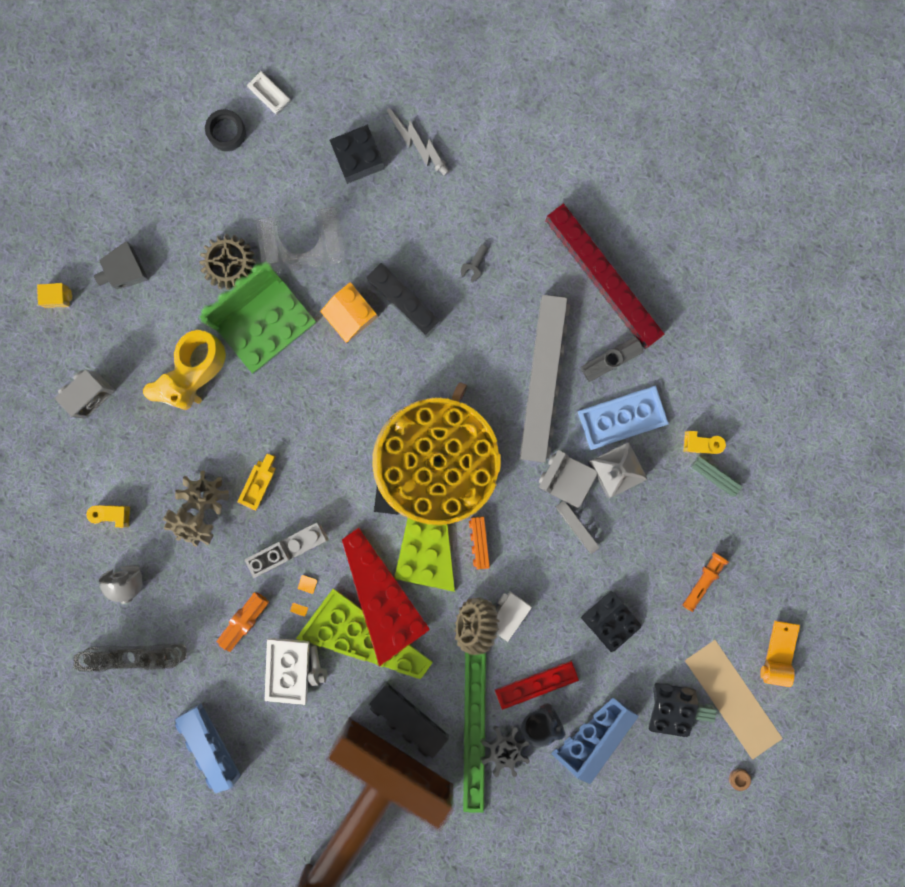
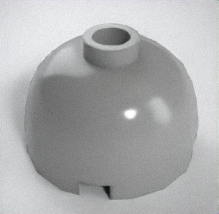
M123 566L120 568L124 571L114 573L112 569L99 577V583L103 595L114 602H121L122 604L131 602L141 591L143 585L142 573L138 566Z

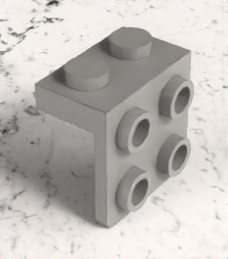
M558 450L556 454L551 456L549 460L550 467L547 472L541 475L539 487L547 493L579 508L594 483L597 472Z

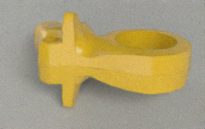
M194 330L186 333L175 347V370L163 374L155 382L147 383L143 389L144 396L150 401L163 402L183 410L191 408L193 402L200 404L202 399L196 394V391L211 380L224 365L226 353L222 342L212 333ZM207 343V357L200 365L191 367L190 358L193 351L199 345Z

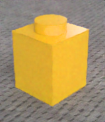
M63 283L37 284L39 306L44 308L70 307L72 291L69 289V286Z

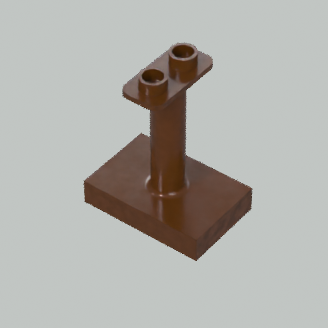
M349 717L337 735L327 760L363 782L365 786L314 866L305 864L296 887H341L340 884L392 802L440 831L454 809L453 783Z

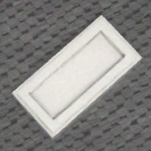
M262 71L247 85L276 115L291 102L290 98Z

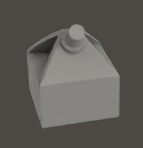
M629 442L623 443L589 460L592 468L597 472V478L607 498H611L648 480Z

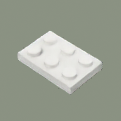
M279 638L267 639L265 701L302 705L307 703L310 641Z

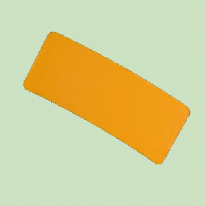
M302 575L298 589L313 594L317 580ZM293 603L290 612L301 616H306L308 607Z

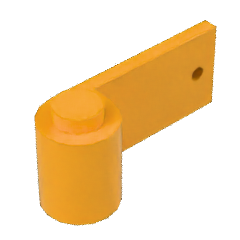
M774 620L765 666H762L760 676L763 678L764 683L785 687L793 685L795 672L791 664L798 637L799 624Z

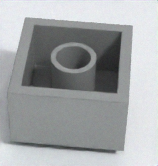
M85 369L74 376L73 382L63 386L54 399L71 417L86 419L115 390L99 373Z

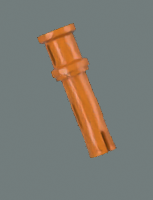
M714 552L707 566L702 568V576L682 604L691 612H694L713 581L719 579V573L723 567L729 564V561Z

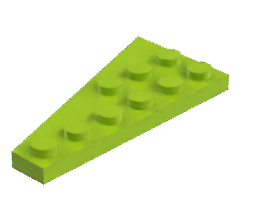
M433 461V464L439 467L441 462ZM407 518L394 579L455 592L447 524L431 525Z

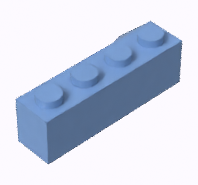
M614 698L593 715L594 718L589 723H584L579 728L580 731L565 740V744L559 750L555 749L551 753L574 776L588 784L592 783L639 717L625 704Z
M202 703L179 715L175 719V726L177 731L185 737L186 747L190 752H193L198 769L200 771L203 770L208 787L213 789L215 793L232 788L241 774Z

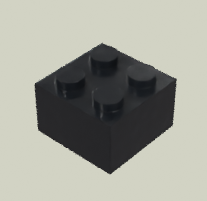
M368 124L329 140L347 184L384 170L382 158Z

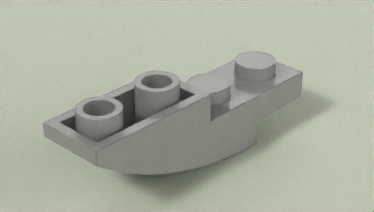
M319 521L245 559V562L253 578L329 539Z

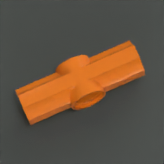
M255 591L242 609L240 608L229 621L230 624L216 641L221 648L231 652L240 639L251 630L257 621V617L269 603L263 595Z

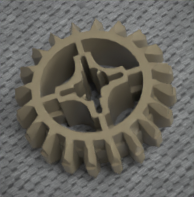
M225 234L224 240H222L218 235L216 243L212 239L209 240L210 244H212L210 248L207 245L204 246L207 253H200V256L205 258V260L199 261V264L205 266L201 269V272L206 274L204 278L207 281L211 280L210 284L212 286L218 284V288L221 290L224 286L227 290H231L232 284L235 287V283L240 278L248 277V271L252 272L253 267L250 265L256 264V260L251 258L255 254L253 251H249L251 246L245 244L244 239L238 240V237L233 235L230 240L229 235ZM231 247L239 249L243 259L233 257ZM222 249V254L214 258L215 254ZM227 258L232 261L231 264L229 263V266L224 264ZM213 266L222 268L225 278L217 276ZM237 267H242L241 270L233 276L234 269Z
M479 597L468 599L467 602H463V607L459 608V614L456 615L457 621L455 622L456 629L454 632H456L455 640H458L457 645L461 647V651L471 655L485 654L495 644L494 639L498 638L496 633L499 630L497 627L500 620L497 619L498 612L495 611L496 606L492 605L491 601Z

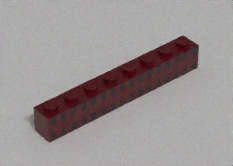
M561 204L548 214L545 222L629 331L639 340L643 349H647L665 335L565 204Z

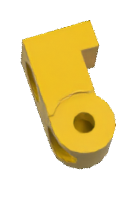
M685 431L683 452L719 454L725 450L726 442L720 436L702 438L697 437L698 431Z
M96 505L87 510L86 516L88 521L94 524L113 521L115 522V527L125 528L129 527L130 506Z

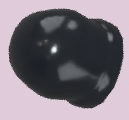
M549 703L539 706L540 709L528 713L521 724L524 739L535 747L548 746L555 740H562L566 735L555 709Z

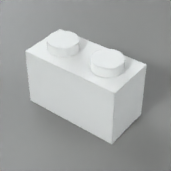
M511 591L508 595L505 593L498 601L500 606L496 611L498 612L497 619L500 620L497 627L499 630H497L496 634L507 642L532 608Z

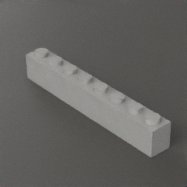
M542 295L520 460L545 463L546 459L550 458L551 447L548 446V439H552L554 426H550L551 418H555L556 406H553L554 397L557 398L559 393V386L556 385V379L561 376L562 365H558L559 357H563L564 345L561 344L562 336L565 337L567 332V324H564V318L569 315L570 304H566L567 298Z

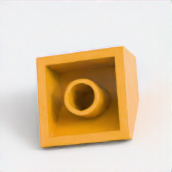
M351 282L338 291L321 310V313L346 343L378 318L375 311Z

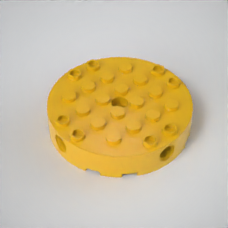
M431 398L409 404L389 418L376 439L372 459L376 484L388 504L401 515L411 520L431 525H446L462 521L476 513L487 502L496 487L501 464L496 443L497 439L487 421L477 411L464 403L446 398ZM435 456H439L441 459L439 467L433 464Z

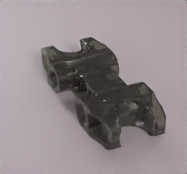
M182 644L91 646L75 654L73 662L74 668L78 671H106L108 669L142 668L145 670L174 668L187 659V647ZM174 648H179V649L181 650V652H182L181 658H180V651H178L177 649H174ZM128 652L134 655V662L129 661L127 657ZM81 655H83V663L88 665L87 667L80 665L79 658Z

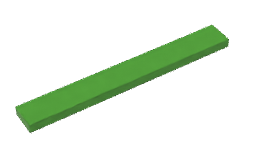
M465 652L463 812L484 813L485 765L482 764L480 758L485 756V746L481 744L480 740L482 738L485 739L486 652L480 655H471Z

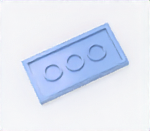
M656 385L577 411L590 450L669 424Z

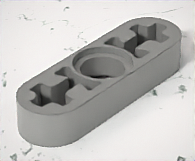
M565 501L555 506L588 552L593 554L597 551L599 546Z

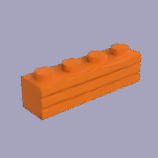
M484 516L472 517L469 521V528H472L473 533H470L471 541H474V546H472V554H475L473 565L477 570L488 569L489 558Z

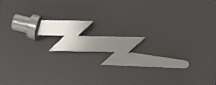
M390 108L387 109L409 148L412 140L426 166H428L429 158L431 157L435 164V170L437 172L440 171L444 176L448 175L450 170L446 166V162L440 159L430 139L426 148L412 122H409L407 131Z

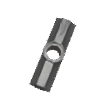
M633 337L581 366L585 378L588 382H591L644 352L642 345L636 337ZM612 354L617 358L615 365L609 364L607 360L608 355Z

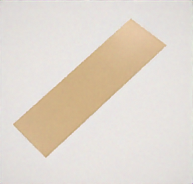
M716 640L685 660L752 760L783 739Z

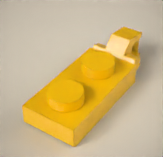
M267 453L263 462L258 461L254 465L238 499V503L255 511L258 510L275 474L276 468L272 467L276 456Z

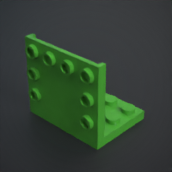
M267 262L256 265L252 269L253 273L247 278L245 276L240 278L232 290H226L220 294L219 300L213 305L209 304L201 311L202 314L198 316L204 324L220 333L252 374L256 373L317 323Z

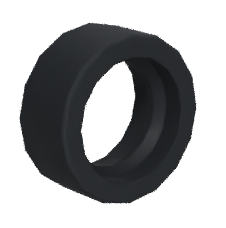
M221 109L211 113L207 118L205 134L216 149L228 152L234 151L242 145L246 137V128L239 115L234 111ZM222 119L232 120L237 126V135L228 142H221L214 135V126Z

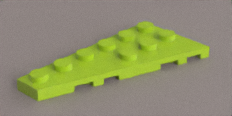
M333 588L296 639L310 641L313 645L322 646L334 650V652L362 661H368L378 666L362 608ZM408 645L380 667H386L421 679L433 661L412 645Z

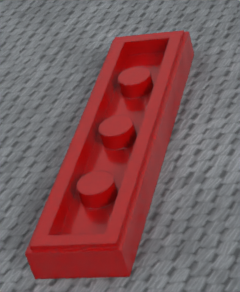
M568 661L494 690L501 709L504 710L575 683L579 679L572 661Z

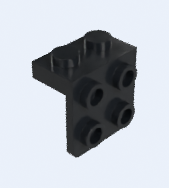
M612 591L580 617L610 652L616 651L641 628L639 621Z
M655 683L653 688L655 704L649 722V731L689 737L699 706L696 689Z

